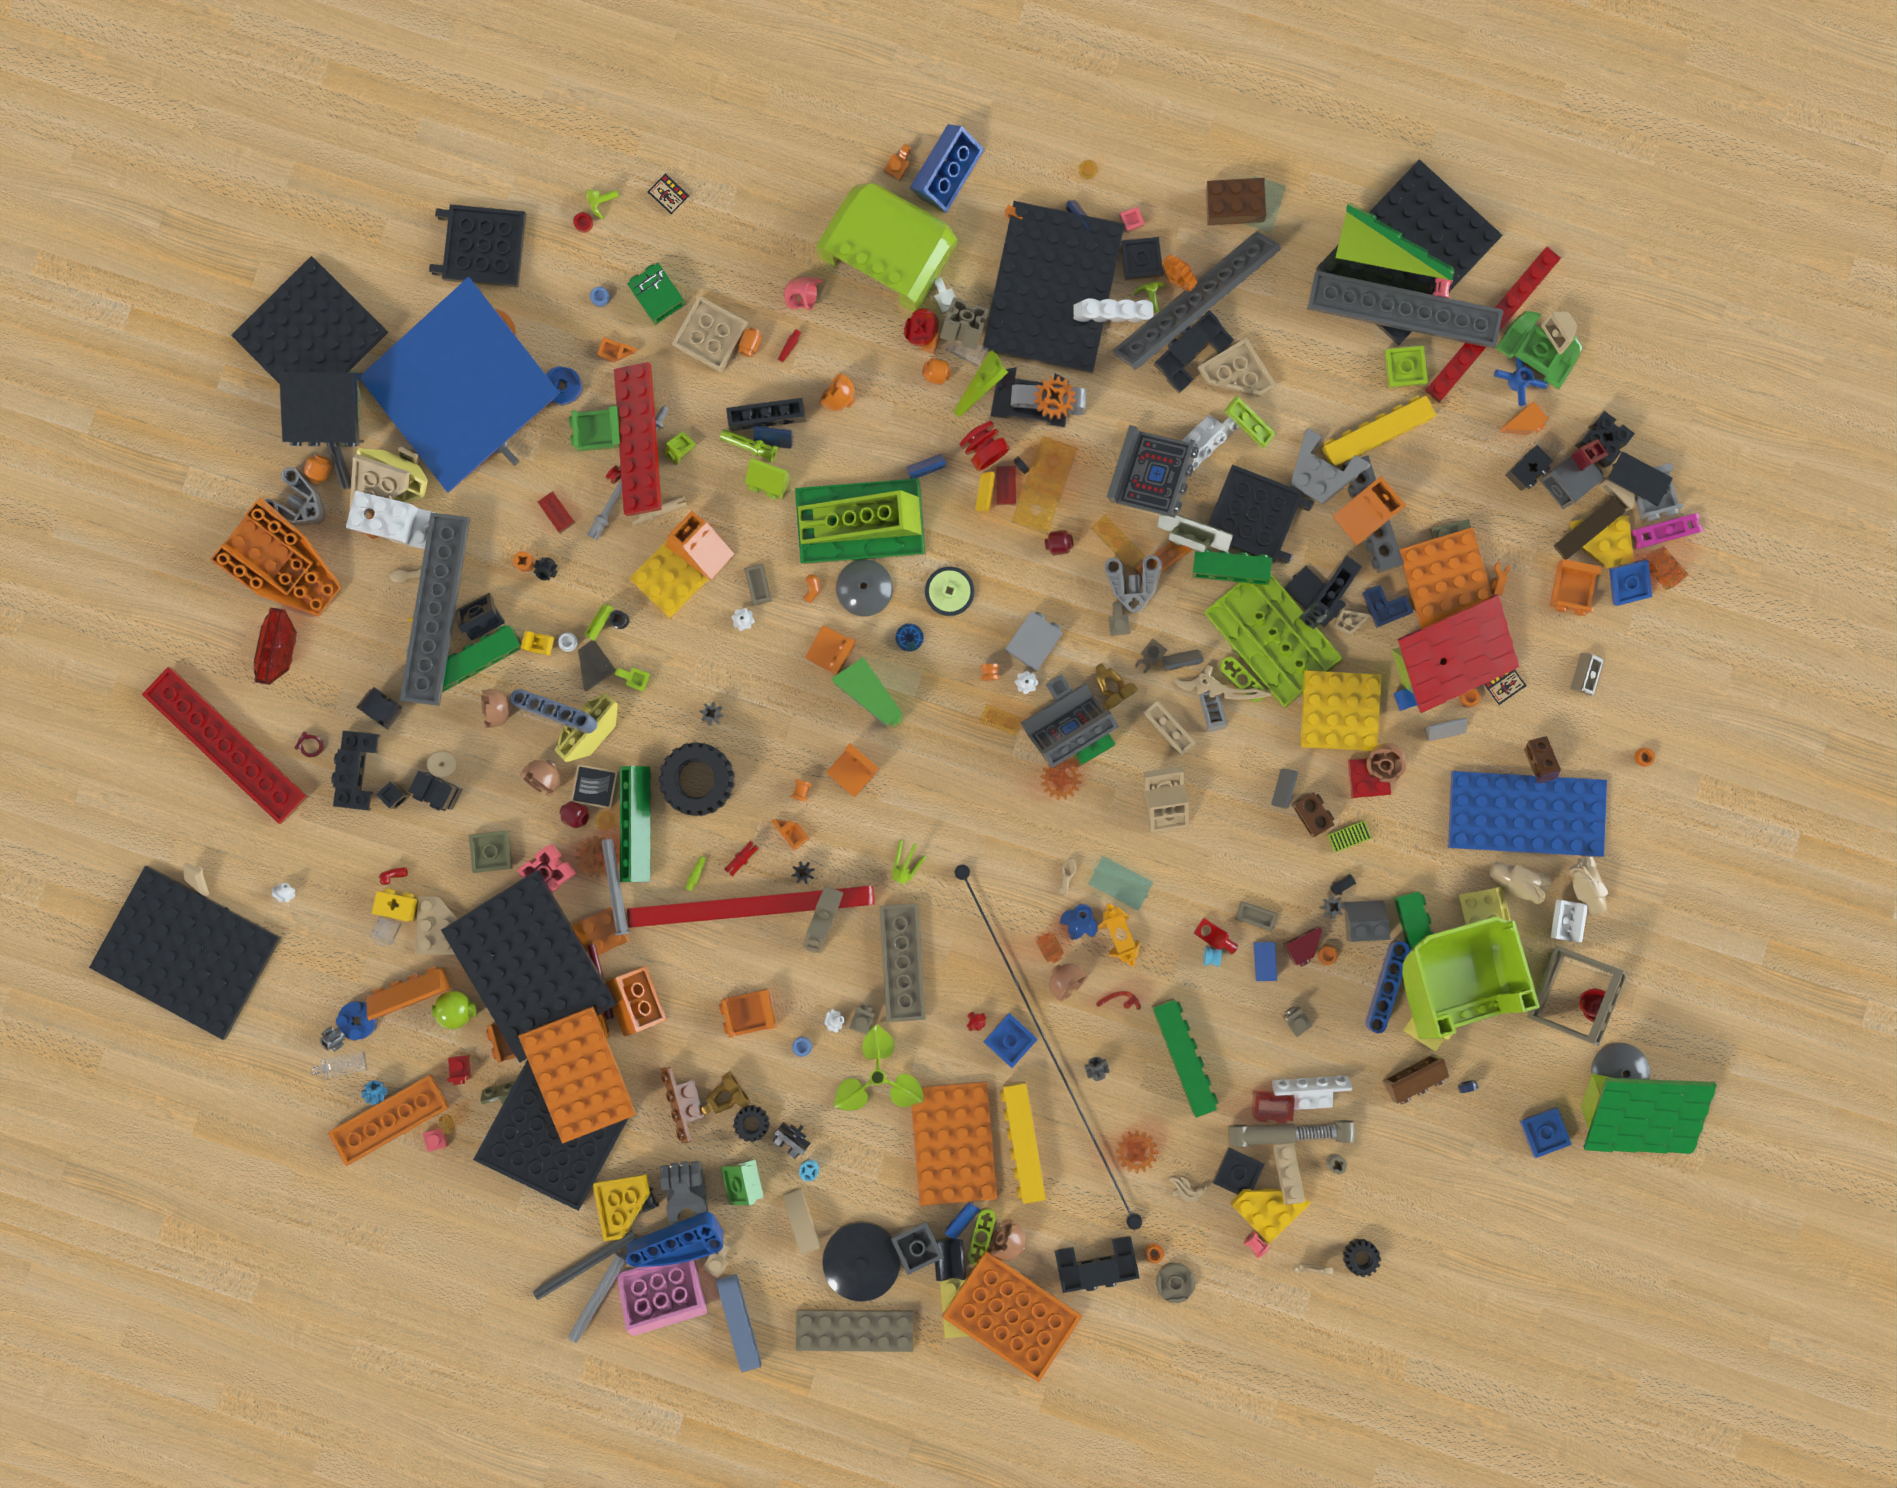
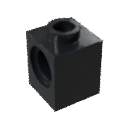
M392 781L376 794L389 809H397L410 796L397 782Z

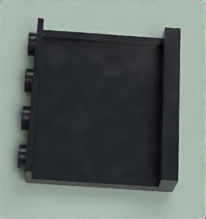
M279 372L282 442H290V446H302V442H308V446H320V442L327 443V446H339V443H345V447H357V443H364V440H359L357 381H361V373Z

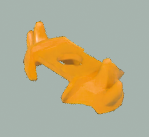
M1108 903L1103 911V922L1098 925L1099 929H1107L1108 927L1116 949L1110 950L1108 955L1118 957L1123 963L1134 967L1135 959L1139 956L1140 943L1138 940H1135L1134 943L1126 920L1129 919V914H1126L1120 907ZM1118 928L1125 930L1127 933V937L1122 941L1118 940L1115 936Z

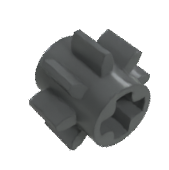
M712 702L711 706L705 703L704 711H699L704 715L701 720H708L709 726L714 721L720 724L718 721L719 717H724V715L720 714L722 707L715 708V702ZM710 709H711L712 711H716V712L714 713V716H715L714 718L708 717V715L710 714V713H709V710H710Z
M1330 895L1329 900L1322 899L1324 905L1320 906V908L1325 910L1323 916L1331 914V918L1335 919V914L1343 915L1341 908H1344L1345 905L1340 903L1341 897L1334 900V896ZM1330 903H1335V910H1330Z
M330 1026L321 1033L323 1037L320 1038V1043L325 1050L332 1048L335 1052L344 1045L342 1041L345 1040V1035L339 1028L333 1030Z
M1100 1057L1089 1059L1088 1064L1085 1065L1088 1079L1092 1077L1093 1080L1100 1081L1105 1079L1106 1073H1110L1106 1059L1102 1060Z

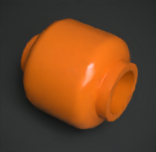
M930 358L929 361L924 363L922 376H925L927 382L942 385L946 380L950 379L951 369H949L947 361Z
M314 454V456L308 457L303 472L308 477V481L319 484V482L328 480L332 465L327 457Z

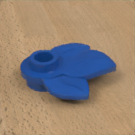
M1079 904L1074 910L1065 911L1060 918L1061 924L1068 925V935L1072 940L1080 938L1084 933L1094 937L1097 932V921L1092 917V909L1087 904ZM1084 911L1086 916L1082 917L1079 913Z

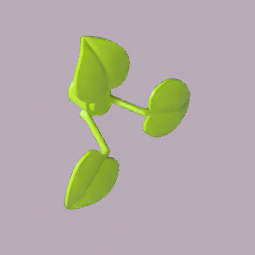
M875 1025L865 1036L862 1051L867 1059L872 1060L876 1058V1070L871 1072L870 1081L864 1086H861L860 1081L853 1078L846 1079L840 1083L834 1101V1106L838 1109L853 1111L865 1106L869 1097L864 1089L872 1083L874 1085H881L885 1082L892 1085L890 1098L895 1105L900 1107H909L924 1100L922 1088L913 1076L900 1074L894 1083L887 1080L885 1072L880 1070V1058L886 1059L891 1056L894 1051V1041L890 1034L880 1025Z

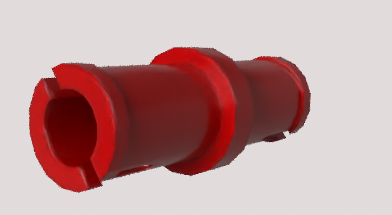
M750 840L740 852L735 854V858L724 870L733 877L743 865H747L749 858L759 850V847Z

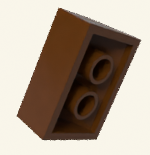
M1433 1054L1382 1081L1393 1102L1405 1104L1411 1100L1410 1097L1426 1093L1428 1091L1427 1088L1433 1085L1435 1087L1445 1083V1079L1449 1077L1444 1059Z

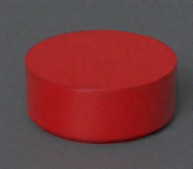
M580 212L575 215L573 224L579 232L586 233L592 229L593 220L588 213Z

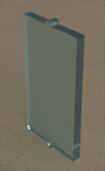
M1102 856L1097 868L1093 869L1094 873L1088 884L1139 910L1144 899L1148 897L1147 893L1153 882Z

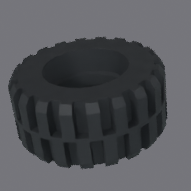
M699 742L683 744L681 747H676L672 750V753L664 759L666 760L664 765L660 767V791L664 794L665 801L673 809L683 814L705 816L714 813L717 809L723 807L727 799H730L732 795L731 791L735 785V774L732 770L731 762L723 752L711 745ZM701 761L712 768L715 775V783L712 790L705 796L691 797L680 786V773L687 764Z

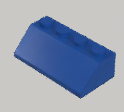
M947 124L910 189L923 201L947 213L984 148L962 126Z

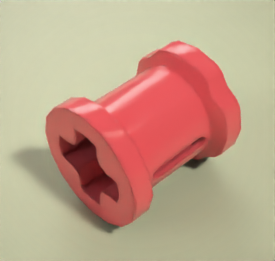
M1436 278V289L1432 295L1450 298L1448 293L1453 280Z
M1256 1231L1248 1235L1243 1242L1245 1246H1249L1257 1258L1263 1256L1269 1249V1245L1265 1244L1258 1237Z

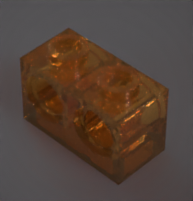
M1664 546L1654 549L1644 558L1649 560L1650 573L1665 590L1675 587L1689 575Z
M1051 931L1035 940L1047 963L1051 961L1053 964L1063 959L1061 955L1065 953L1054 932Z

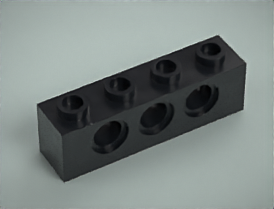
M802 398L726 408L728 427L731 432L754 429V426L769 427L806 422Z

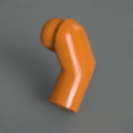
M809 574L806 577L809 591L803 599L811 604L820 592V582L817 576Z

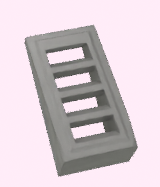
M1210 691L1199 695L1208 732L1227 728L1220 696L1216 695L1214 696L1215 700L1205 702L1206 698H1211L1209 696ZM1217 704V707L1207 709V706ZM1219 712V715L1209 717V714Z

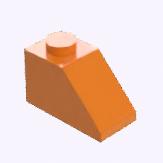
M1533 401L1503 426L1500 431L1502 433L1529 435L1533 431L1538 433L1546 426L1544 422L1549 418Z

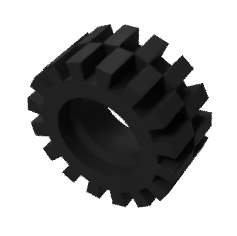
M756 1105L745 1106L734 1118L733 1128H735V1134H738L739 1138L744 1139L745 1142L758 1141L768 1131L770 1124L769 1116L766 1115L767 1112L763 1111L761 1107H755ZM749 1116L757 1118L759 1122L758 1128L754 1131H749L744 1126V1121Z
M1355 1239V1242L1350 1241V1245L1345 1247L1346 1251H1343L1345 1266L1358 1277L1359 1275L1361 1277H1365V1275L1372 1276L1371 1273H1376V1268L1380 1267L1379 1261H1381V1257L1379 1256V1251L1371 1242L1365 1239ZM1359 1251H1366L1369 1255V1260L1364 1265H1358L1355 1262V1255Z

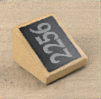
M405 447L398 448L399 457L414 464H420L421 458L415 451Z

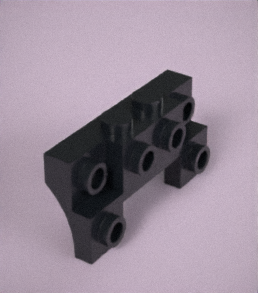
M1210 310L1192 327L1189 325L1181 332L1182 336L1178 340L1176 338L1172 340L1167 346L1169 349L1154 363V366L1167 378L1166 381L1179 394L1194 380L1184 368L1210 344L1220 354L1234 341Z
M343 730L341 748L338 749L334 756L335 772L332 773L331 782L333 787H335L333 807L371 811L370 801L373 792L362 791L366 752L378 754L377 747L380 734Z
M1131 1235L1112 1239L1114 1255L1076 1262L1074 1247L1054 1250L1062 1292L1067 1293L1083 1289L1094 1291L1098 1289V1286L1114 1287L1119 1282L1140 1279Z

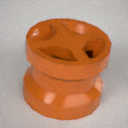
M520 551L515 554L513 564L520 571L529 572L534 568L535 559L529 553Z
M999 664L980 665V669L983 672L981 681L1000 680V675L998 674Z

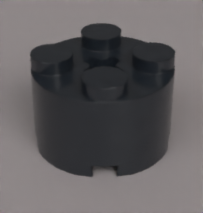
M373 687L368 690L356 708L388 730L401 714L403 707L391 698L386 700L387 696Z

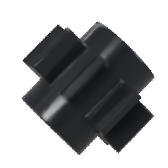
M542 557L540 561L536 560L533 566L535 568L533 573L540 580L549 581L551 577L555 578L558 572L556 570L558 565L555 564L553 559Z
M799 861L800 866L798 868L796 866L792 867L796 871L791 876L798 878L797 883L804 880V883L808 884V878L814 879L811 872L815 868H809L810 862L803 865L802 861ZM806 868L808 876H803L801 878V873L799 872V869Z

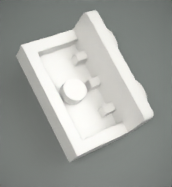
M1556 899L1550 938L1581 943L1587 904Z

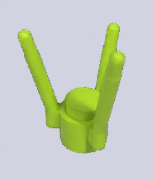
M900 840L891 873H893V880L905 885L907 880H911L914 873L926 859V856H923L911 871L907 868L917 846L914 843L904 865H899L898 867L903 840Z

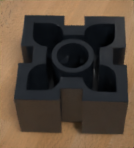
M1606 411L1601 412L1588 426L1589 430L1583 433L1574 445L1579 449L1598 439L1608 453V456L1597 462L1604 468L1613 464L1622 452L1620 449L1625 447L1635 434L1623 424L1619 427L1614 423L1617 419Z
M418 771L408 792L413 794L412 798L420 802H430L429 806L438 811H446V809L453 810L463 789L440 777H435L430 772Z

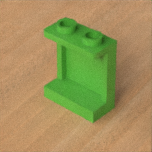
M610 406L609 410L587 412L571 410L572 416H569V424L573 428V435L570 436L571 445L578 452L619 448L620 432L617 406Z

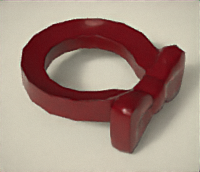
M303 731L294 748L296 750L300 749L301 753L307 757H316L323 750V742L318 736L307 735V732ZM304 739H315L319 743L317 752H306L302 745Z

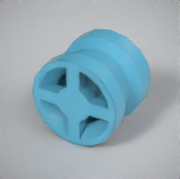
M1205 946L1203 965L1214 964V966L1220 967L1221 949H1211Z
M810 1159L804 1161L799 1169V1175L805 1181H813L819 1173L818 1163Z

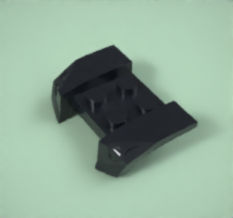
M1017 367L1006 369L1008 373L996 383L990 416L1044 422L1046 425L1065 428L1067 416L1063 413L1060 414V419L1056 415L1050 419V414H1047L1045 417L1043 416V410L1038 411L1036 408L1011 406L1012 385L1043 386V383L1017 379ZM1055 373V374H1054V380H1056L1057 377L1060 376V375H1058V374ZM1060 376V381L1063 382L1065 378Z

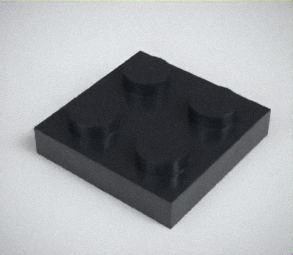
M1159 237L1121 241L1125 280L1163 276Z
M1228 1147L1212 1183L1237 1195L1243 1189L1253 1190L1264 1167V1163Z

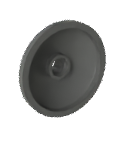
M857 560L848 564L841 571L836 582V594L840 604L851 614L861 617L873 616L881 612L890 602L893 593V583L888 571L882 565L872 560ZM862 583L867 584V588L864 590L860 588Z
M1612 1043L1603 1047L1596 1054L1591 1065V1073L1612 1078L1650 1079V1066L1647 1058L1638 1048L1626 1043ZM1625 1070L1628 1072L1626 1077L1623 1076Z

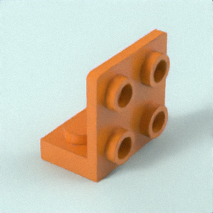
M823 625L805 658L834 675H838L853 651L856 641Z
M849 743L845 748L846 750L826 773L849 794L856 797L880 769Z

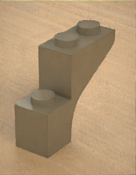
M828 886L824 887L817 903L815 914L806 932L803 947H806L808 951L812 953L822 952L843 892Z

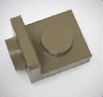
M864 1004L861 1007L857 1006L849 1028L867 1035L876 1012L872 1011V1007Z
M1292 1006L1285 1011L1286 1015L1283 1016V1019L1296 1037L1313 1026L1303 1013L1301 1007Z

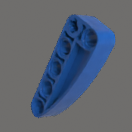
M703 1212L629 1242L626 1262L633 1267H655L703 1258L722 1250L724 1232L712 1213Z

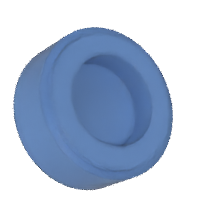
M596 287L591 291L590 299L595 306L604 307L609 303L610 295L605 288Z
M806 1037L797 1038L792 1045L793 1052L800 1057L807 1056L812 1049V1043Z

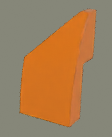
M603 337L597 356L617 362L636 353L637 349Z
M777 819L771 820L794 851L810 840L798 823Z

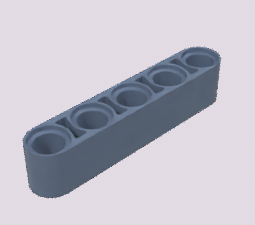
M522 689L513 691L510 696L511 703L521 710L589 734L595 731L597 727L596 719L586 712Z
M733 1274L717 1279V1287L740 1370L743 1373L760 1368L761 1359L738 1276Z

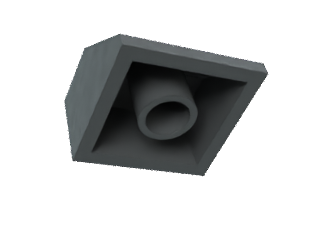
M1383 900L1344 902L1347 941L1390 940L1389 919Z
M927 1221L908 1226L892 1234L891 1240L908 1275L943 1258Z

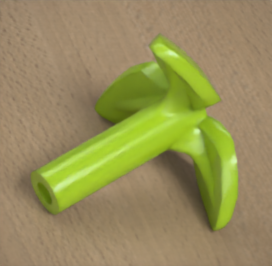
M587 189L586 198L592 212L600 219H603L604 217L599 213L597 206L600 203L618 198L617 191L614 190L599 195V191Z
M1161 281L1143 284L1134 292V296L1143 290L1148 292L1149 301L1153 303V313L1160 312L1155 291L1158 287L1165 288V283Z

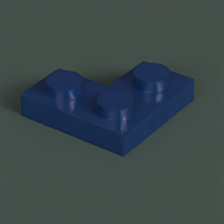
M1381 585L1362 592L1376 628L1413 613L1406 595L1388 602Z

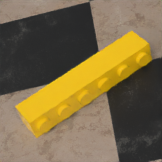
M1427 395L1422 398L1420 396L1409 400L1410 404L1404 407L1402 404L1392 409L1393 412L1388 415L1386 413L1375 417L1376 421L1372 423L1366 421L1358 426L1359 429L1354 432L1351 429L1341 434L1342 438L1335 440V438L1326 441L1324 443L1325 446L1321 449L1326 462L1337 468L1347 461H1351L1355 455L1359 457L1433 420L1437 415Z
M1026 1081L1003 1085L1004 1090H1001L1000 1094L1002 1102H1006L1007 1107L1006 1110H1003L1005 1122L1009 1121L1010 1129L1006 1130L1008 1141L1012 1140L1013 1142L1010 1154L1011 1159L1016 1160L1017 1167L1013 1168L1015 1180L1019 1179L1020 1187H1016L1018 1199H1022L1023 1204L1044 1201L1046 1196Z

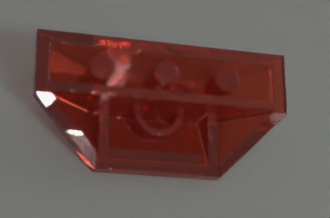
M271 607L268 611L269 614L261 625L253 662L254 682L270 685L290 669L297 631L286 610Z

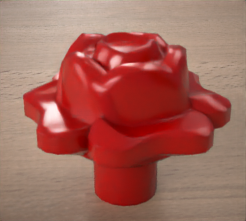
M970 1012L967 1015L970 1019L966 1025L969 1031H980L985 1027L987 1019L985 1013L975 1014Z

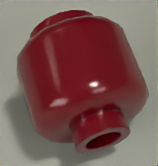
M1067 530L1051 531L1048 534V538L1045 539V548L1053 556L1068 554L1074 547L1073 536Z
M574 801L564 804L559 812L561 822L575 829L585 826L590 817L587 807Z

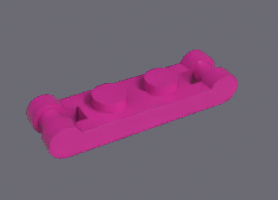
M1699 513L1633 530L1632 535L1633 537L1635 536L1637 541L1635 544L1636 548L1641 549L1703 532V527L1700 526L1698 521L1700 519ZM1687 522L1691 523V529H1689ZM1648 533L1649 540L1645 541L1643 534Z

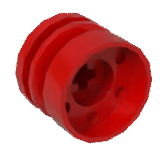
M992 421L977 426L959 443L962 449L967 448L965 450L966 455L976 453L972 457L971 462L977 471H982L991 466L1010 450V446L1003 437L994 440L999 431L998 429H993L994 424Z

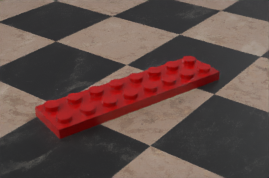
M649 362L614 369V381L620 432L619 453L624 515L633 516L662 510L652 366Z

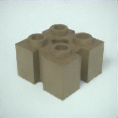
M953 297L940 338L953 343L957 340L962 342V346L976 350L989 309L978 305L972 307L967 305V301Z

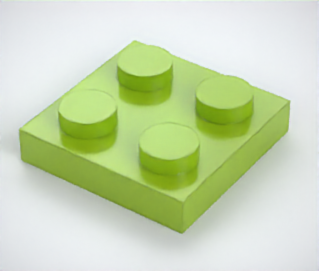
M1424 346L1393 348L1384 351L1388 388L1418 386L1428 383Z

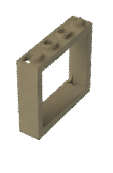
M1556 945L1552 954H1549L1550 961L1548 966L1542 971L1541 977L1543 979L1541 984L1535 989L1540 1008L1528 1011L1527 1018L1599 1047L1628 973ZM1564 956L1613 974L1589 1036L1540 1017Z

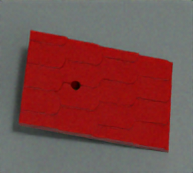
M1498 594L1398 638L1399 647L1392 649L1402 686L1414 694L1420 713L1446 703L1450 699L1519 667L1513 640L1510 636L1508 623Z

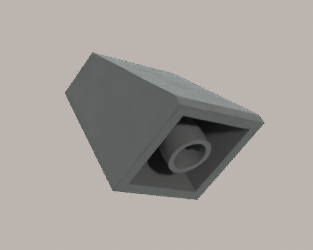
M1571 454L1539 479V481L1561 508L1565 509L1578 501L1605 477L1602 475V470L1594 464L1581 471Z

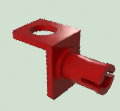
M1206 918L1201 920L1194 931L1196 936L1218 950L1223 948L1232 955L1238 949V944L1228 938L1230 935L1228 932L1220 929ZM1205 925H1209L1211 928L1207 936H1203L1201 933V929Z

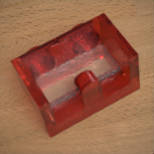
M1253 1090L1252 1116L1259 1122L1276 1120L1277 1123H1287V1121H1293L1295 1098L1293 1095L1275 1096L1274 1092Z

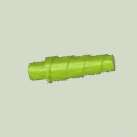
M699 857L698 862H696L695 867L686 880L688 882L685 889L692 891L694 886L697 885L706 858Z

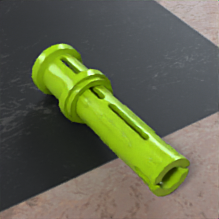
M723 429L720 435V441L748 450L755 457L761 456L768 459L771 463L776 457L778 447L764 444L762 440L754 441L726 429Z

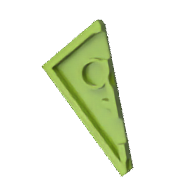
M993 350L989 351L955 407L954 413L958 417L962 416L1008 373L997 353Z

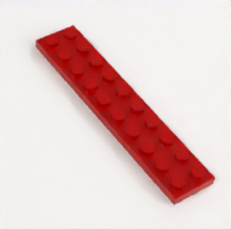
M167 667L141 694L278 824H282L308 797L171 667Z

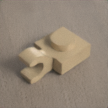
M725 1241L722 1250L719 1253L710 1255L702 1269L719 1279L730 1261L725 1256L732 1245Z

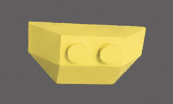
M357 449L356 455L358 454L410 472L408 489L394 497V499L408 503L424 497L428 480L419 465L387 450Z
M607 693L588 700L580 710L596 719L597 727L595 731L588 734L565 726L561 731L555 752L565 762L590 756L616 727L618 704Z

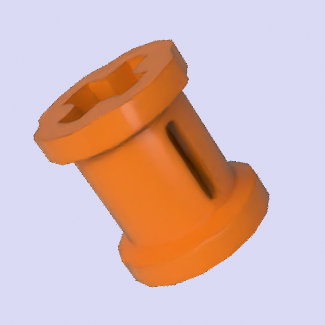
M796 779V787L791 798L807 802V793L812 783Z

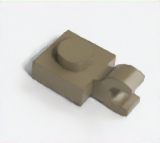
M1113 602L1114 616L1108 617L1110 635L1130 634L1128 615H1122L1121 602Z

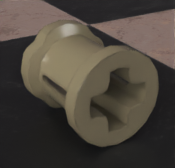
M1331 1154L1326 1159V1165L1333 1173L1342 1174L1346 1171L1347 1163L1340 1155ZM1335 1160L1338 1161L1339 1167H1337V1168L1334 1166V1165H1335V1163H1334Z

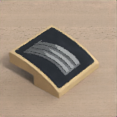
M577 764L570 801L611 809L618 771Z

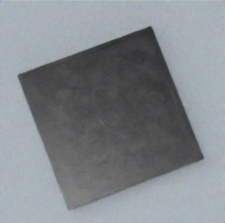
M311 256L231 336L279 383V372H349L389 332Z
M527 1059L473 1160L579 1211L628 1118L562 1144Z

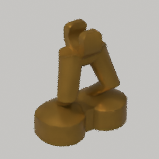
M1102 663L1096 666V671L1099 674L1096 677L1101 694L1108 696L1103 703L1107 710L1113 709L1138 691L1134 683L1124 685L1123 678L1111 667L1106 669ZM1109 677L1117 683L1119 687L1118 692H1112L1107 689L1106 678Z
M729 1071L722 1076L723 1085H717L706 1097L708 1104L701 1108L705 1115L712 1110L715 1114L733 1108L734 1103L742 1108L750 1103L748 1095L740 1087L738 1080L732 1072ZM728 1091L731 1093L729 1101L720 1104L716 1102L721 1092Z

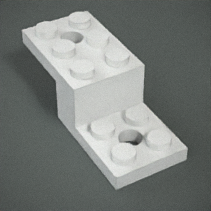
M355 491L346 528L425 550L431 511L416 508L409 503ZM373 509L375 512L374 517L367 519L366 512Z

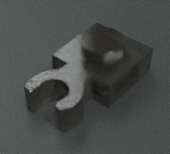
M1152 638L1140 653L1144 659L1138 660L1135 667L1137 668L1139 664H1144L1146 668L1143 673H1147L1150 669V663L1156 665L1167 649Z

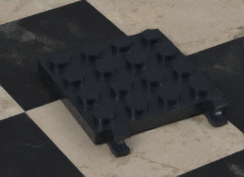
M450 204L449 210L436 208L435 217L442 221L448 220L443 265L430 264L429 272H432V275H442L444 281L463 282L467 277H470L476 284L519 287L526 223L525 211Z
M1232 464L1208 525L1232 533L1233 538L1230 546L1254 556L1259 554L1268 555V558H1272V563L1274 564L1277 559L1289 564L1293 555L1281 551V547L1297 507L1299 506L1303 510L1310 511L1314 502L1302 498V491Z

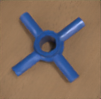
M1517 357L1516 370L1513 373L1498 369L1494 372V377L1508 380L1509 387L1518 393L1519 406L1526 405L1525 389L1528 386L1546 389L1548 385L1545 381L1534 379L1533 372L1529 368L1524 367V362Z

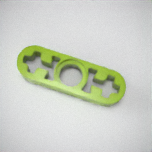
M1226 657L1221 661V672L1238 689L1244 690L1252 681L1254 683L1251 686L1252 688L1265 691L1263 686L1236 659ZM1225 662H1232V668L1235 671L1239 668L1240 671L1232 677L1231 674L1234 672L1231 669L1225 670ZM1244 674L1247 676L1248 681L1245 685H1240L1237 682L1238 675ZM1243 693V694H1244V695H1252L1253 693ZM1264 697L1249 700L1252 702H1258L1262 700Z
M990 1208L980 1210L968 1252V1259L973 1265L978 1261L974 1260L972 1255L977 1250V1246H973L974 1243L978 1246H985V1249L988 1251L996 1219L994 1211ZM986 1213H990L992 1220L987 1221L986 1225L990 1227V1230L985 1227H978L979 1224L983 1226L984 1218L981 1216H985ZM980 1231L985 1232L988 1236L984 1242H980L976 1238L977 1233ZM982 1247L980 1248V1255L985 1251Z

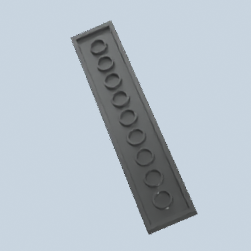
M1256 231L1199 278L1196 286L1191 291L1187 292L1185 290L1117 346L1113 350L1115 356L1134 370L1142 366L1149 358L1171 342L1178 334L1280 251L1279 243Z
M1315 271L1307 310L1493 349L1497 344L1503 314L1502 309Z
M432 512L430 514L400 701L440 706L470 524L469 517Z

